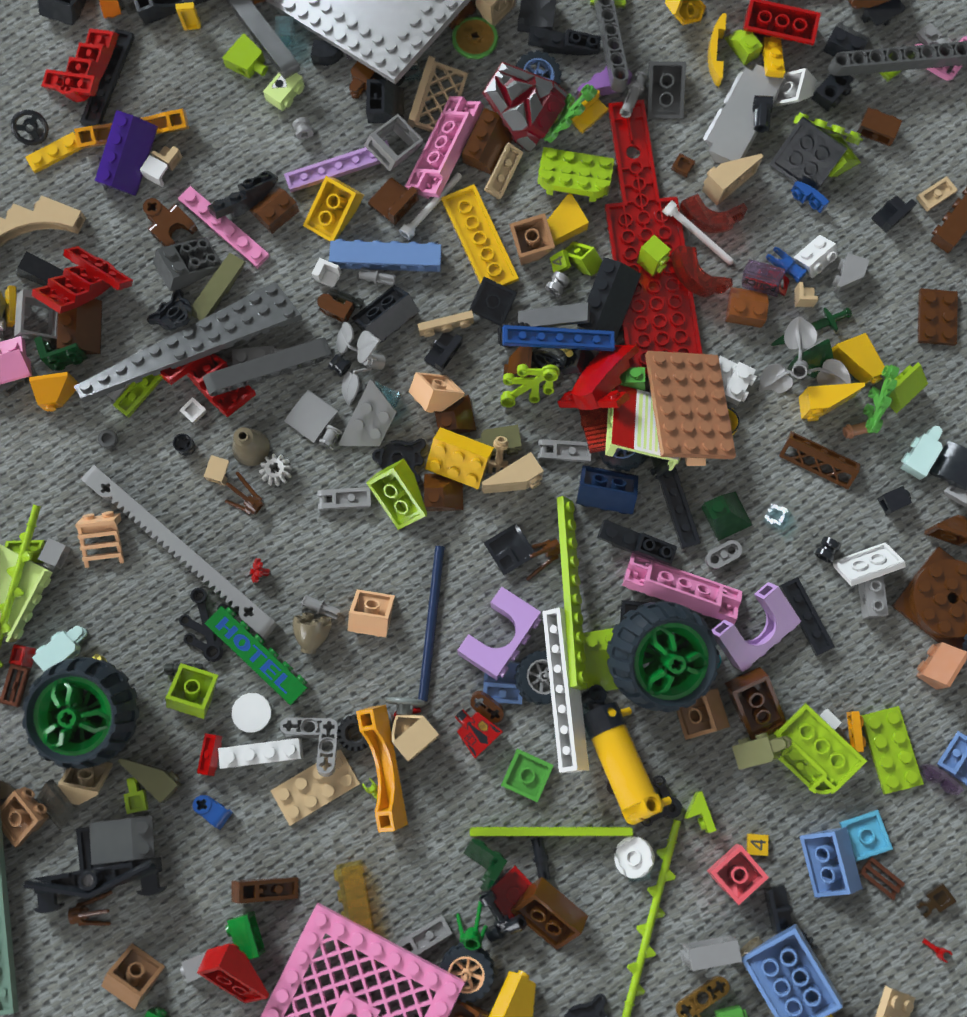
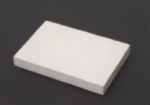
M882 543L833 561L834 568L851 587L906 567L905 561L887 543Z

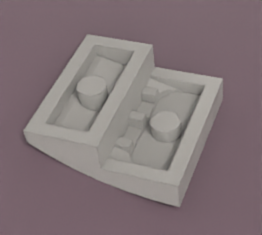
M307 390L284 422L313 443H316L326 429V426L332 423L339 411L310 390Z

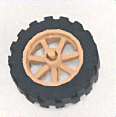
M458 943V946H452L445 953L440 964V968L453 975H461L463 981H468L469 985H463L457 998L465 1003L467 1001L475 1002L478 998L482 999L490 991L496 971L494 960L490 958V953L487 950H483V947L469 950L464 947L463 943ZM460 959H467V963L463 965ZM470 960L475 961L477 964L473 966L470 964ZM454 963H456L461 970H452ZM478 968H481L482 975L475 973L473 971H475ZM471 977L479 979L480 981L477 984H473Z

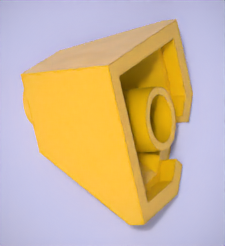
M665 0L666 6L682 25L701 21L706 5L701 0Z

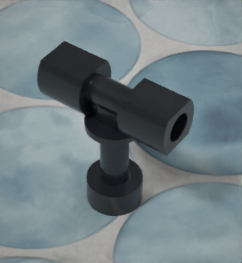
M489 890L479 897L482 906H488L496 919L494 925L489 926L485 932L490 942L502 939L507 932L515 934L523 931L527 926L523 915L520 914L509 918L508 915L501 913L495 903L497 896L493 890Z

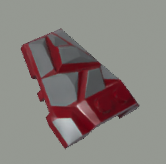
M505 62L500 63L482 92L494 112H497L503 120L502 124L504 127H507L513 135L511 137L514 142L527 152H530L540 139L546 136L565 106L564 101L567 97V92L554 81Z

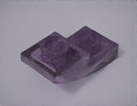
M922 764L920 766L923 770L922 775L924 778L932 783L942 782L940 785L946 793L959 795L964 791L956 780L940 768L931 764Z

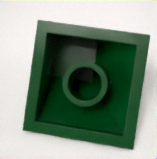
M829 339L802 353V360L808 363L809 369L822 368L824 361L834 359ZM798 355L787 368L788 370L792 371L794 363L798 361ZM820 371L812 372L806 376L816 378Z
M736 491L709 500L701 507L718 541L752 526Z

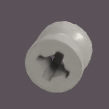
M301 117L293 121L292 125L296 130L297 139L303 140L314 134L313 129L310 127L309 118Z

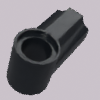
M754 95L753 130L757 131V133H764L770 129L773 96Z

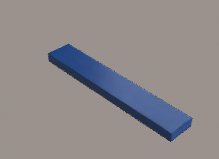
M503 325L502 344L503 346L614 351L615 332Z

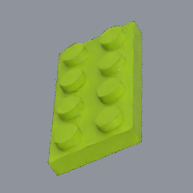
M896 706L861 715L864 722V733L883 794L924 785L900 707Z

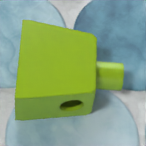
M244 33L222 57L226 68L249 79L255 72L261 76H265L268 72V67L263 64L265 57L262 50Z

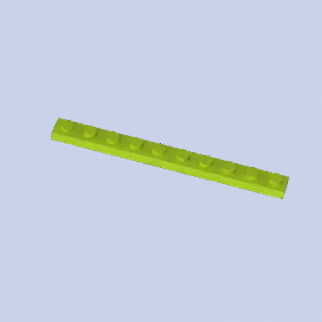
M561 496L557 497L569 681L571 688L585 690L587 689L588 676L585 668V636L582 628V598L579 589L581 581L578 576L579 560L576 549L578 543L575 536L576 523L574 521L575 506L572 500Z

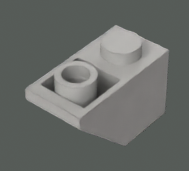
M850 253L844 259L841 258L837 267L840 270L839 275L834 277L832 283L835 286L833 292L838 293L860 283L865 276L869 260Z

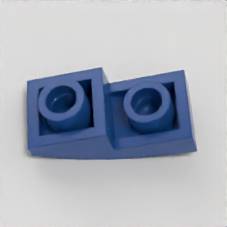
M795 182L791 189L792 195L796 200H800L802 204L809 200L810 206L819 213L825 210L829 204V200L803 182Z

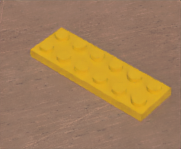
M475 184L441 197L443 206L479 283L481 284L483 277L503 286L519 281V277Z

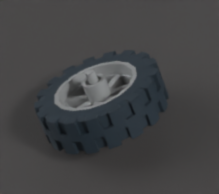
M535 651L527 655L517 665L516 674H514L516 689H519V694L525 697L527 702H533L535 705L552 703L550 683L547 681L550 679L547 672V651ZM539 664H544L546 666L543 672L541 671ZM532 666H535L537 674L530 671ZM529 676L534 677L532 683H530ZM543 683L550 689L548 692H543ZM534 684H539V691L534 689Z

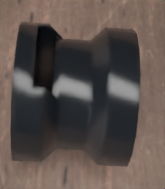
M338 353L332 358L328 368L335 370L338 376L342 377L349 370L352 362L345 360L343 355Z

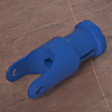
M775 247L773 251L782 259H777L771 254L766 255V259L784 274H789L795 279L796 283H799L808 272L807 269L801 268L795 263L796 260L778 247Z

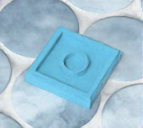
M878 810L839 822L841 828L847 827L856 862L893 850Z

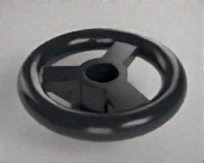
M21 110L11 120V131L14 137L25 145L34 146L41 144L48 136L49 127L46 119L34 110ZM24 115L32 116L26 118L23 124H17L20 117ZM37 119L40 120L43 126L41 136L36 132L38 129ZM27 125H32L33 129H29ZM18 131L30 133L35 140L23 138Z
M544 350L532 352V361L538 368L542 369L549 364H559L560 367L558 368L561 369L563 360L559 356Z

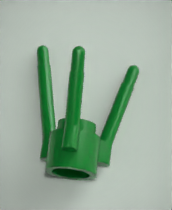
M480 901L478 902L474 927L468 928L465 933L460 914H456L460 933L459 941L469 950H476L482 947V941L488 928L485 925L481 933L478 929L482 911Z

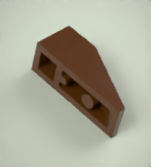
M298 877L231 881V902L242 904L298 899Z

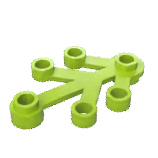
M799 112L793 123L797 124L802 117L808 120L809 115ZM815 118V121L809 120L816 126L847 136L845 139L847 142L859 145L860 141H863L860 138V133L851 131L848 134L844 132L845 128L833 124L832 127H828V122Z
M526 364L518 365L517 374L520 377H514L512 373H506L503 375V383L508 386L513 384L523 385L513 391H504L500 396L501 405L506 408L513 407L516 403L515 398L531 389L529 401L531 403H538L540 401L539 384L542 381H546L543 384V393L546 395L553 394V382L558 379L560 369L551 364L544 366L542 369L529 368ZM527 375H535L536 377H525V376H527Z

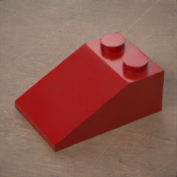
M228 943L206 951L197 974L245 1004L268 998V991L246 954L240 951L237 945Z

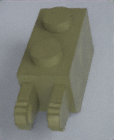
M518 424L486 429L481 433V438L474 439L493 447L496 437L504 436L509 442L508 448L504 450V453L516 455L522 449ZM495 448L493 449L491 458H495V457H496V449H495Z
M767 732L755 735L756 739L751 741L749 737L739 739L738 744L732 746L740 770L779 759L782 754L781 750L791 747L793 740H791L790 736L776 738L775 734L768 736Z

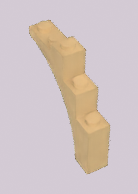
M42 195L39 201L35 203L33 211L13 203L11 209L6 213V218L0 217V247L21 234L35 230L58 229L78 234L86 217L80 210Z

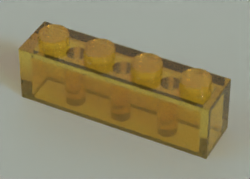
M362 859L337 864L336 869H334L335 882L339 881L340 890H337L339 903H343L344 911H341V915L375 933Z

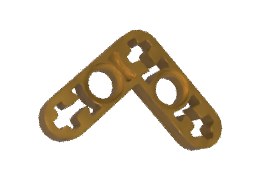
M722 976L713 977L677 1002V1015L679 1017H687L685 1013H680L682 1011L681 1006L685 1004L686 1006L690 1005L688 1010L692 1017L695 1014L697 1017H701L700 1012L729 992L730 985L728 981ZM717 981L720 983L724 982L725 984L722 986L723 991L717 989L713 992L716 995L715 997H712L711 993L706 989L710 986V989L713 990L717 986ZM700 992L707 993L708 1000L706 1003H698L697 995Z

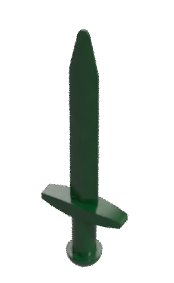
M824 308L825 318L811 324L815 327L816 331L830 326L837 332L836 321L846 317L850 318L852 311L850 308H844L843 311L832 315L828 309ZM784 335L775 340L771 346L785 344Z

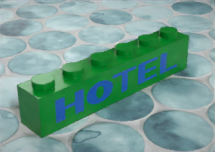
M221 606L205 624L292 706L308 689L306 686L308 682L300 674L295 676L291 672L293 667L286 661L282 663L277 658L279 654L273 648L267 649L263 645L265 641L258 634L252 635L249 632L251 627L243 620L239 622L235 618L237 614L230 607L225 609Z

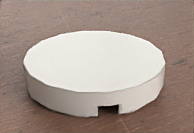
M257 693L242 695L235 701L232 707L234 724L240 730L248 733L263 730L269 724L272 717L270 702L264 696Z
M631 836L624 838L618 843L614 860L620 873L634 879L646 876L654 865L655 857L648 841L641 837Z

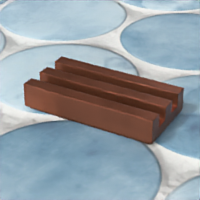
M10 664L0 703L20 707L31 671L30 668ZM16 669L18 671L12 686L9 701H7L6 697L9 691L14 671ZM22 671H24L23 676H22V680H21V683H20V686H19V690H18V693H17V696H16V700H15V702H13V701H14V698H15V694H16L17 688H18V684H19V681H20V678H21Z
M870 857L859 871L860 875L891 900L895 899V895L905 885L903 881L873 857ZM871 863L874 864L877 868H879L882 872H884L888 877H890L893 881H895V882L897 883V885H896V886L893 885L890 881H888L885 877H883L879 872H877L874 868H872V867L870 866V864H871ZM868 869L872 874H874L877 878H879L882 882L889 886L893 891L890 893L886 888H884L881 884H879L876 880L869 876L865 871Z

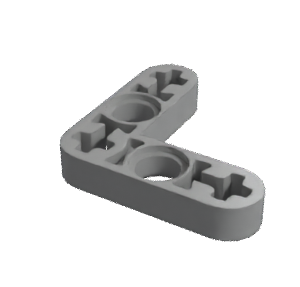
M285 718L280 724L283 736L287 738L319 739L317 771L323 777L333 775L336 769L338 745L337 722L331 718ZM289 724H292V726L294 727L291 728V731H287L286 729L289 726ZM307 724L315 726V729L310 733L304 731V727ZM328 725H332V728H334L330 731L331 738L327 737V730L325 729L328 728ZM331 743L333 749L330 752H324L322 750L324 744ZM324 757L328 758L330 766L327 768V771H324L323 767H321L325 765Z

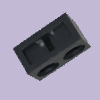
M830 74L815 90L811 99L828 112L832 107L836 108L839 105L843 95L847 96L853 88L851 85L854 78L850 75L834 76Z

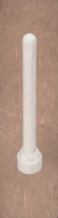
M456 173L445 185L440 197H434L411 223L404 224L399 229L400 234L407 240H410L415 235V228L441 201V197L446 196L459 182L462 175Z
M671 200L662 212L666 216L669 215L676 218L728 265H732L734 263L733 258L678 211L679 208L676 207L677 204Z

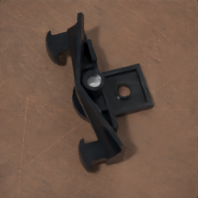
M89 827L76 829L79 871L26 880L23 884L24 888L33 889L37 893L38 907L33 908L37 913H52L60 910L65 903L58 904L57 893L91 898L98 893L111 891L119 885L140 879L141 890L136 892L141 896L157 895L167 888V886L160 887L161 857L122 863L121 861L91 865Z

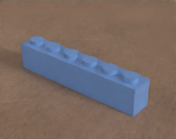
M337 239L330 241L329 262L340 266L341 269H361L363 267L370 270L441 272L442 250L441 244L434 242L419 244L418 242L401 243L399 241L384 243L379 240L364 242L363 240L345 241Z

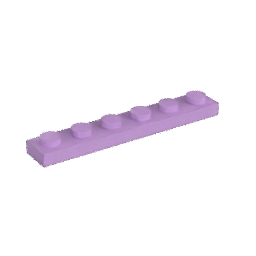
M365 147L285 173L284 176L290 193L323 183L325 176L338 178L381 164V162Z

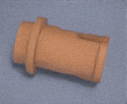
M866 422L855 425L847 424L846 427H843L844 437L853 439L854 436L867 434Z

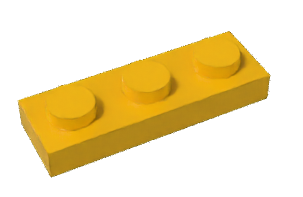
M763 37L762 51L765 76L783 78L785 67L781 39Z
M72 132L29 154L25 158L36 174L82 150V148H78L75 133Z

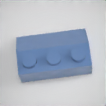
M847 827L800 836L815 898L848 895L863 889Z

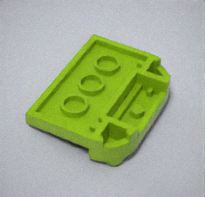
M543 147L537 183L546 190V194L552 196L554 191L589 196V202H596L597 198L607 196L609 193L614 158Z
M807 703L802 705L774 733L776 738L790 736L791 740H793L791 747L781 750L782 754L778 760L815 794L835 793L867 762L853 746Z

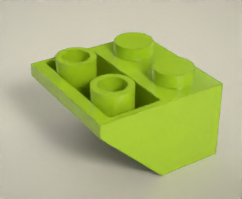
M919 362L913 367L909 365L895 378L897 385L889 395L892 398L889 407L898 413L928 385Z

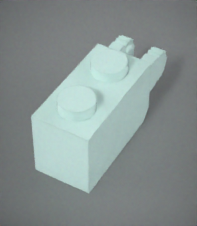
M935 425L926 434L924 433L919 438L917 436L914 438L910 445L913 447L910 453L906 452L901 459V462H903L902 470L919 480L927 476L943 449L942 444L938 441L943 430L940 426Z
M77 625L68 632L59 631L55 633L47 645H42L36 650V654L32 657L33 660L45 672V670L59 662L76 657L81 650L79 643L88 634L87 629Z

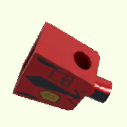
M462 709L455 716L462 725L457 733L474 758H477L503 732L478 712L470 717Z

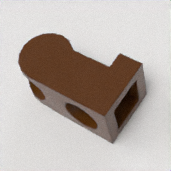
M322 294L317 300L322 313L342 323L348 322L355 309L352 302L346 300L345 304L334 300L329 294Z

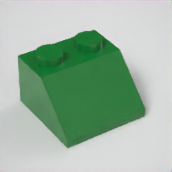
M254 911L227 920L226 932L228 937H232L233 944L237 945L239 950L245 953L248 959L259 957L266 951Z

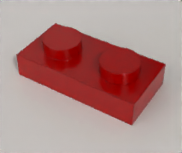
M205 733L197 769L198 774L215 776V771L218 767V748L222 747L223 736Z

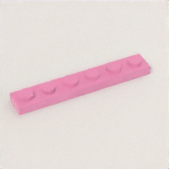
M191 186L178 197L179 202L257 269L270 257L268 252L226 216L216 219L210 214L207 206L211 205V203Z

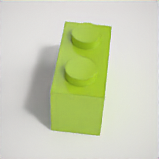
M653 235L641 247L637 263L652 276L657 272L660 274L667 267L666 263L670 259L669 253L671 249Z

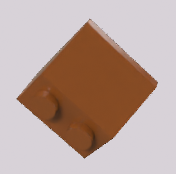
M730 287L725 322L762 328L767 320L769 306L767 293Z

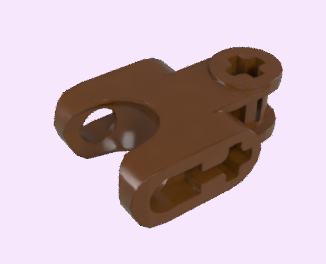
M155 198L147 199L143 203V210L148 219L153 223L147 229L164 247L175 244L171 238L175 230L186 229L191 234L198 230L196 224L175 204L167 209Z

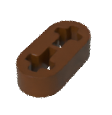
M476 691L472 694L470 704L475 711L492 723H498L503 719L504 709L501 704L483 691ZM475 698H477V699L483 698V703H484V704H482V703L476 704V699H475ZM491 710H499L498 715L495 714L494 716H492Z

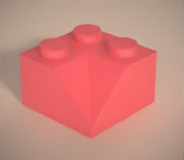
M735 844L707 870L710 876L737 905H740L769 878L742 845Z

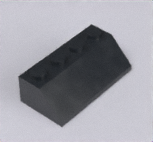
M604 257L586 303L590 304V323L577 324L578 329L614 331L616 343L642 274L622 262Z

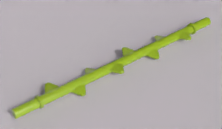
M33 505L29 521L26 523V531L19 535L22 545L16 566L7 568L6 571L12 577L6 601L0 604V611L2 613L0 618V648L4 634L11 631L8 620L14 599L24 595V592L18 585L25 562L32 558L28 551L35 527H37L36 523L41 506ZM0 661V668H2L3 663Z
M673 819L670 835L667 839V846L656 851L663 861L657 884L647 889L653 897L647 922L636 927L643 938L636 962L627 965V969L633 976L627 999L624 1001L625 1006L622 1017H631L636 996L645 993V990L639 984L645 959L656 955V952L649 944L656 919L665 916V912L659 907L665 883L676 878L669 867L681 821Z

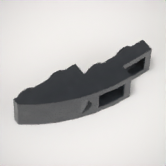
M532 25L529 28L528 45L543 48V53L576 56L600 53L601 36L567 29L564 33Z
M263 171L254 178L244 180L243 183L237 185L239 192L231 193L228 197L216 200L213 204L208 205L209 213L216 219L229 213L235 218L246 213L267 196L277 183L278 177L270 171Z
M606 519L603 520L597 536L598 539L608 542L616 548L672 565L677 550L675 545L645 533H638Z

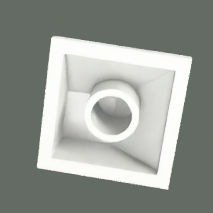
M807 68L785 73L786 82L773 107L800 102L813 96L817 82L816 78Z

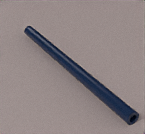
M435 546L418 695V699L428 702L444 546Z

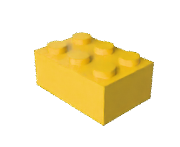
M440 427L433 438L425 469L479 489L484 480L494 447Z

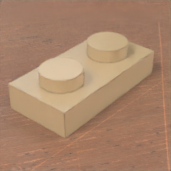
M946 176L920 193L916 199L928 212L954 195L958 189Z

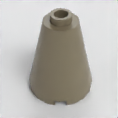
M246 427L237 429L232 443V453L235 459L246 466H256L264 462L265 457L268 456L270 451L269 440L265 434Z

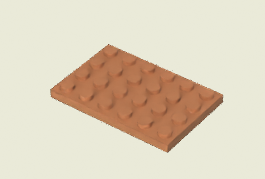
M647 351L645 358L661 457L734 459L736 452L718 355Z

